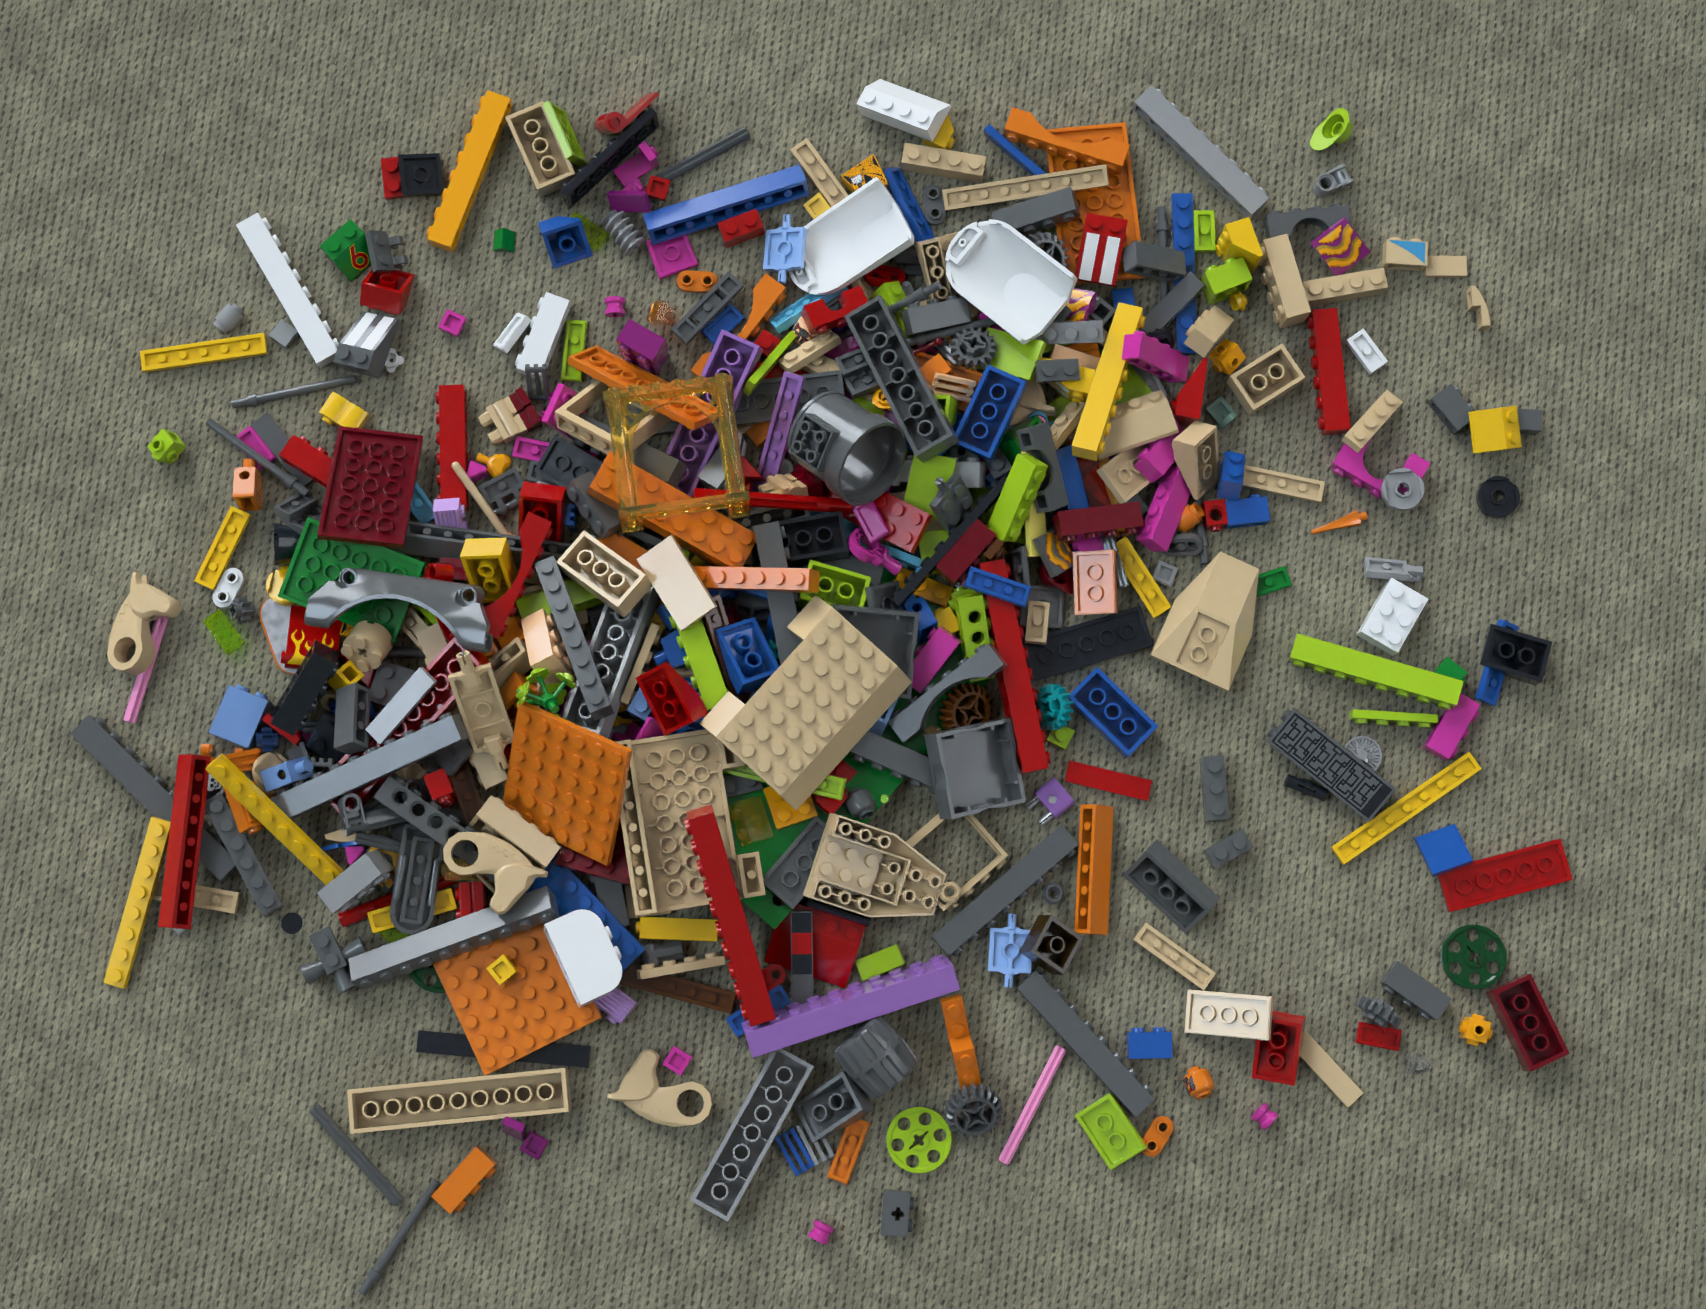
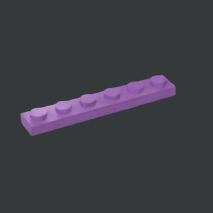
M784 371L757 470L765 480L767 476H775L781 472L788 446L789 432L797 413L806 377L789 371ZM767 480L765 482L755 481L752 492H759L758 486L767 483Z

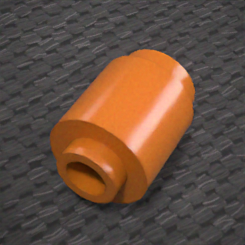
M1195 502L1188 504L1183 510L1176 529L1187 533L1202 521V517L1205 515L1203 509Z

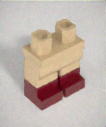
M523 387L516 389L513 394L495 402L493 405H489L486 407L487 412L478 417L484 429L492 424L496 426V430L487 434L493 445L502 442L507 444L515 440L516 436L521 437L543 426Z
M799 464L795 465L796 470L784 475L767 476V483L758 486L761 493L818 497L824 495L822 480Z

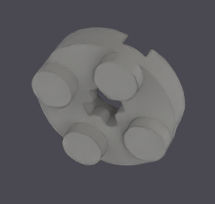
M1407 468L1393 470L1383 479L1381 484V496L1386 506L1398 511L1412 509L1420 502L1424 495L1422 479ZM1400 484H1403V487L1408 489L1404 495L1397 491Z

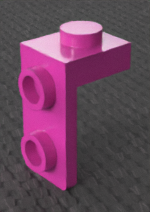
M645 141L638 145L639 153L614 170L615 176L624 187L658 166V153L652 145L648 146Z

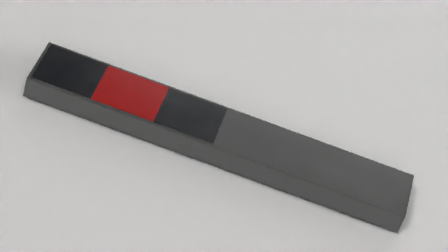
M791 910L792 1003L799 1002V1005L806 1003L807 999L813 996L812 910Z

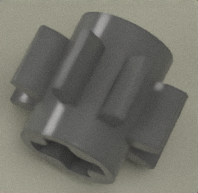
M237 597L229 606L230 617L237 619L238 624L251 621V617H254L256 613L254 603L248 601L247 597Z

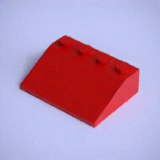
M797 904L793 910H812L813 978L846 988L866 926ZM791 911L773 931L764 959L765 962L779 964L788 970H791Z

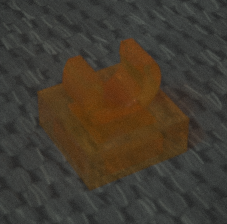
M664 300L653 302L647 322L652 324L671 323V320L666 318V312L674 313V310L668 307L669 302Z

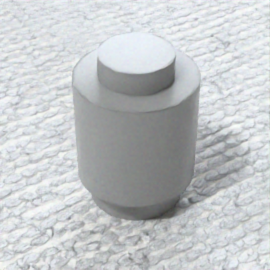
M227 303L215 317L216 320L213 324L223 333L227 334L244 318L241 315L243 310L235 303L232 305Z

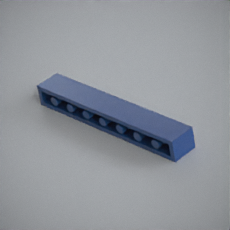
M796 165L645 213L643 217L651 242L655 245L718 225L719 222L753 209H757V212L809 196V190L801 166Z

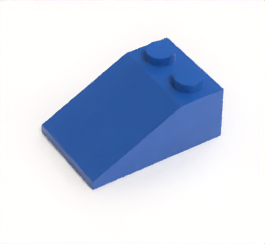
M755 617L716 629L715 632L726 669L738 695L760 688L778 669L779 665Z

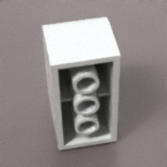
M583 909L575 910L544 924L543 930L579 1008L603 998L615 990L622 977V966L620 963L622 956L618 947H613L610 941L613 936L609 927H604L601 919L595 913Z

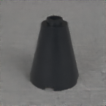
M274 523L275 566L291 562L300 538V534L289 526Z

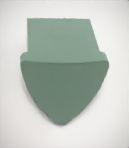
M1222 396L1205 409L1218 425V430L1228 426L1239 415Z

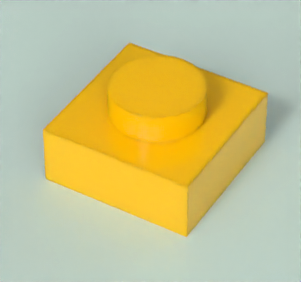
M820 192L803 205L813 219L831 208Z
M505 954L501 955L486 968L499 985L504 984L518 972Z

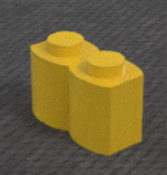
M335 392L331 393L319 411L322 416L321 420L330 426L335 424L337 426L363 428L370 417L366 411Z

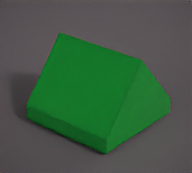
M506 228L495 230L493 252H514L515 232Z

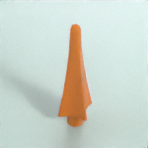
M1355 510L1340 519L1311 530V533L1317 534L1334 529L1360 526L1362 524L1361 521L1367 520L1368 516L1366 511L1358 513Z

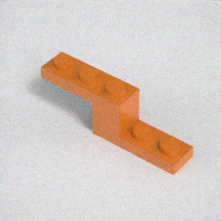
M958 994L941 998V1007L960 1090L963 1089V1084L970 1087L973 1082L975 1086H978L981 1083L975 1049L969 1033L962 995Z

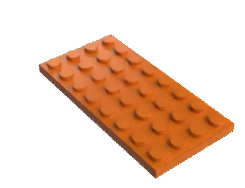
M1126 122L1046 129L1057 137L1077 143H1093L1112 138L1129 144ZM1129 150L1121 174L1108 173L1109 186L1074 191L1081 216L1076 217L1071 222H1061L1055 225L1056 236H1058L1057 241L1062 240L1064 242L1062 247L1068 248L1064 254L1070 257L1065 259V263H1068L1069 266L1065 268L1074 275L1086 213L1128 220L1123 248L1130 245L1133 241H1141ZM1046 152L1049 173L1088 167L1085 163L1079 161L1072 162L1063 156L1050 155ZM1122 250L1116 281L1144 279V276L1124 272ZM1077 280L1075 285L1088 284L1090 282Z

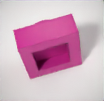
M447 309L438 328L458 338L467 319Z
M673 1046L662 1065L681 1076L692 1056Z

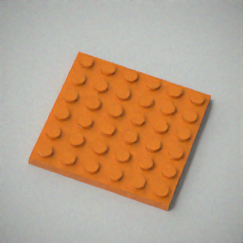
M524 701L522 705L518 704L503 802L510 810L519 812L523 817L522 819L528 823L535 824L545 836H550L557 843L608 866L612 863L632 749Z
M546 923L536 925L527 931L517 932L508 938L495 940L489 945L476 947L469 952L454 955L448 960L433 963L485 1076L602 1018L595 1001L581 1008L578 1007L543 930ZM505 954L518 972L504 984L499 985L486 968L501 955Z

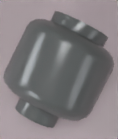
M855 787L848 792L849 796L845 800V805L853 818L865 820L875 813L874 810L877 804L868 789Z

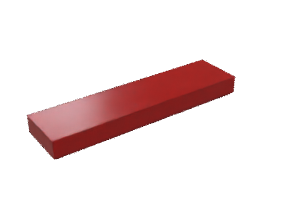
M1070 760L1064 782L1143 801H1148L1152 780Z

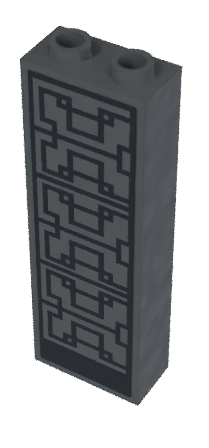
M1295 707L1292 710L1287 709L1280 718L1283 720L1278 727L1274 725L1267 733L1269 736L1267 742L1369 822L1394 793L1396 788Z

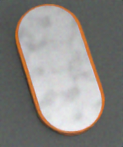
M269 597L261 606L260 621L277 666L282 671L294 675L297 669L284 668L285 664L281 663V653L286 651L291 606L276 604Z

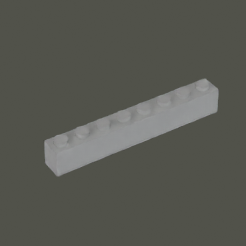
M1151 85L1134 101L1132 109L1246 218L1249 217L1251 219L1266 205L1269 199L1267 192L1262 187H1257L1253 183L1251 176L1243 173L1233 159H1228L1218 145L1211 143L1207 134L1202 130L1199 131L1189 117H1184L1179 112V108L1174 103H1170L1160 89H1155Z

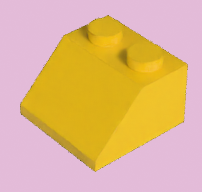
M1517 405L1468 412L1473 453L1522 447Z

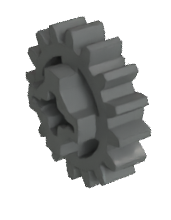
M973 326L970 327V331L963 328L962 334L956 333L955 339L951 340L953 360H958V366L965 364V369L967 370L970 366H973L974 370H977L979 365L985 368V362L991 364L992 358H995L996 355L994 336L989 337L988 330L982 333L981 327L977 331L974 330Z
M1361 996L1356 1003L1357 1007L1364 1011L1363 1016L1379 1027L1385 1028L1389 1026L1398 1029L1403 1021L1394 1013L1396 1011L1394 1007L1379 998L1373 997L1371 1000L1368 997Z

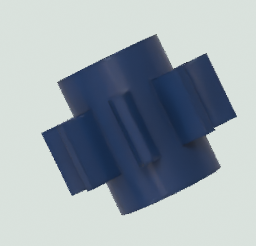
M272 727L261 728L262 733H256V748H262V753H273V748H278V732H272Z

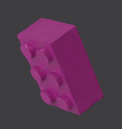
M630 318L616 339L620 354L624 360L640 366L655 376L658 375L669 357L666 339Z

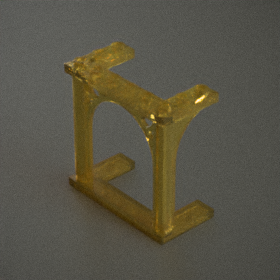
M718 373L714 377L708 378L696 376L693 380L685 381L679 378L672 380L670 383L655 381L646 386L633 384L628 386V388L610 387L607 391H602L606 415L609 419L620 502L618 513L622 533L644 530L642 519L728 508L729 519L750 516L749 491H746L733 403L732 374ZM704 393H710L712 396L711 401L706 405H700L698 402L700 396ZM695 394V398L693 400H688L686 398L687 395L692 396ZM672 397V400L668 401L666 398ZM650 400L653 401L651 405H645L643 402H649ZM631 402L639 404L642 412L640 414L630 412L628 404ZM669 404L688 405L704 413L711 420L718 434L727 494L640 505L632 449L633 436L640 421L654 409ZM717 404V407H714L716 413H710L709 409ZM625 416L634 419V423L628 425L629 419H626Z

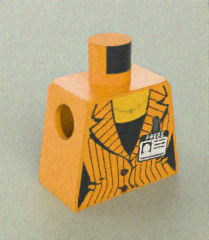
M874 154L841 175L842 184L851 193L875 177L881 180L888 189V182Z

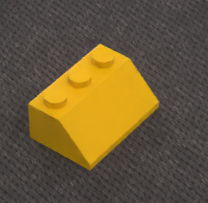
M1247 217L1225 224L1217 240V245H1215L1217 256L1221 257L1223 262L1232 257H1236V259L1243 257L1250 274H1253L1263 257V253L1250 218Z

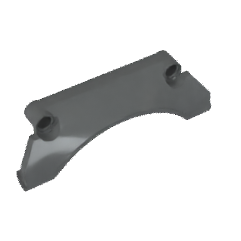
M362 568L343 569L340 572L338 582L328 581L308 598L304 616L307 626L329 629L341 615L359 604L381 598L400 599L419 605L438 617L449 628L458 643L465 650L489 653L493 643L492 635L489 634L490 624L482 604L485 592L480 586ZM351 573L355 576L353 582L350 579ZM471 590L474 592L475 595L473 600H471L469 597V593Z

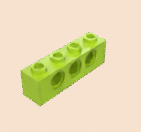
M979 592L953 596L960 640L962 641L963 659L965 657L971 658L975 655V649L984 643L985 645L992 644L994 646L993 639L989 638L988 630H991V623L985 613V609H988L986 597H983ZM973 611H977V618L975 620L970 621V613ZM975 632H981L980 639L977 641H973V634ZM977 678V679H971V680H969V681H970V682H975V681H980V680H985V679H990V678Z

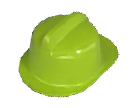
M1344 108L1334 110L1315 129L1310 140L1312 149L1321 151L1327 149L1332 144H1342L1350 137L1354 124L1349 120L1347 110Z

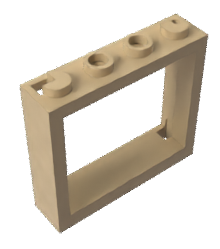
M595 380L555 411L557 428L607 455L611 451L622 458H625L670 422L669 417L655 412L654 409L640 404L637 400L623 395L622 392L608 387L599 380ZM608 392L649 413L648 416L620 438L578 417V415Z
M938 813L906 842L914 847L945 819H940ZM974 815L964 816V818L998 856L960 888V897L963 895L964 898L968 897L975 890L973 886L978 881L982 884L991 877L989 872L994 867L999 870L1007 863L1005 858L1008 856ZM940 898L937 903L938 908L942 912L946 909L950 912L958 905L957 901L954 903H943Z

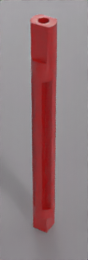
M694 488L693 502L820 512L842 511V513H851L853 505L846 503L841 498Z
M468 863L461 865V867L470 866ZM451 870L443 872L439 877L437 891L476 875L460 876ZM392 893L353 907L350 910L348 909L343 913H338V919L342 927L368 918L367 912L390 906Z

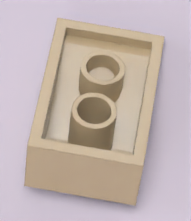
M1194 421L1174 438L1172 449L1174 460L1193 498L1198 500L1219 481L1217 426Z

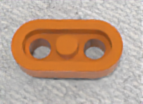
M685 270L677 276V285L683 292L707 293L718 282L717 276L709 271ZM685 278L691 279L689 283L683 282ZM710 279L711 283L705 284L704 280Z
M1156 1117L1142 1139L1147 1148L1142 1153L1146 1156H1157L1172 1134L1174 1127L1168 1117ZM1161 1123L1166 1124L1165 1131H1160L1159 1125ZM1149 1142L1155 1143L1153 1150L1148 1149Z

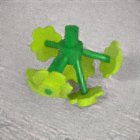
M536 668L526 678L527 682L523 686L520 685L516 690V698H518L517 708L518 704L522 705L526 701L532 705L543 706L546 711L555 714L559 711L558 705L563 704L564 696L567 694V691L563 688L566 685L571 689L576 688L575 679L571 674L559 672L555 676L562 683H548L545 686L543 680L547 678L546 676L550 675V671L547 668ZM539 682L543 690L541 697L532 694V691L528 689L530 683Z

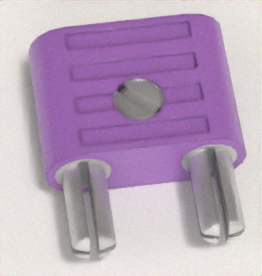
M1053 777L1034 792L1035 796L1025 803V806L1031 809L1039 801L1049 812L1039 820V823L1051 814L1041 824L1044 826L1052 818L1057 819L1075 804V801L1057 779Z

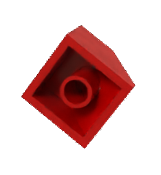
M371 269L361 284L360 305L367 306L370 309L383 310L389 314L400 315L406 307L415 274L396 269L392 273H373Z

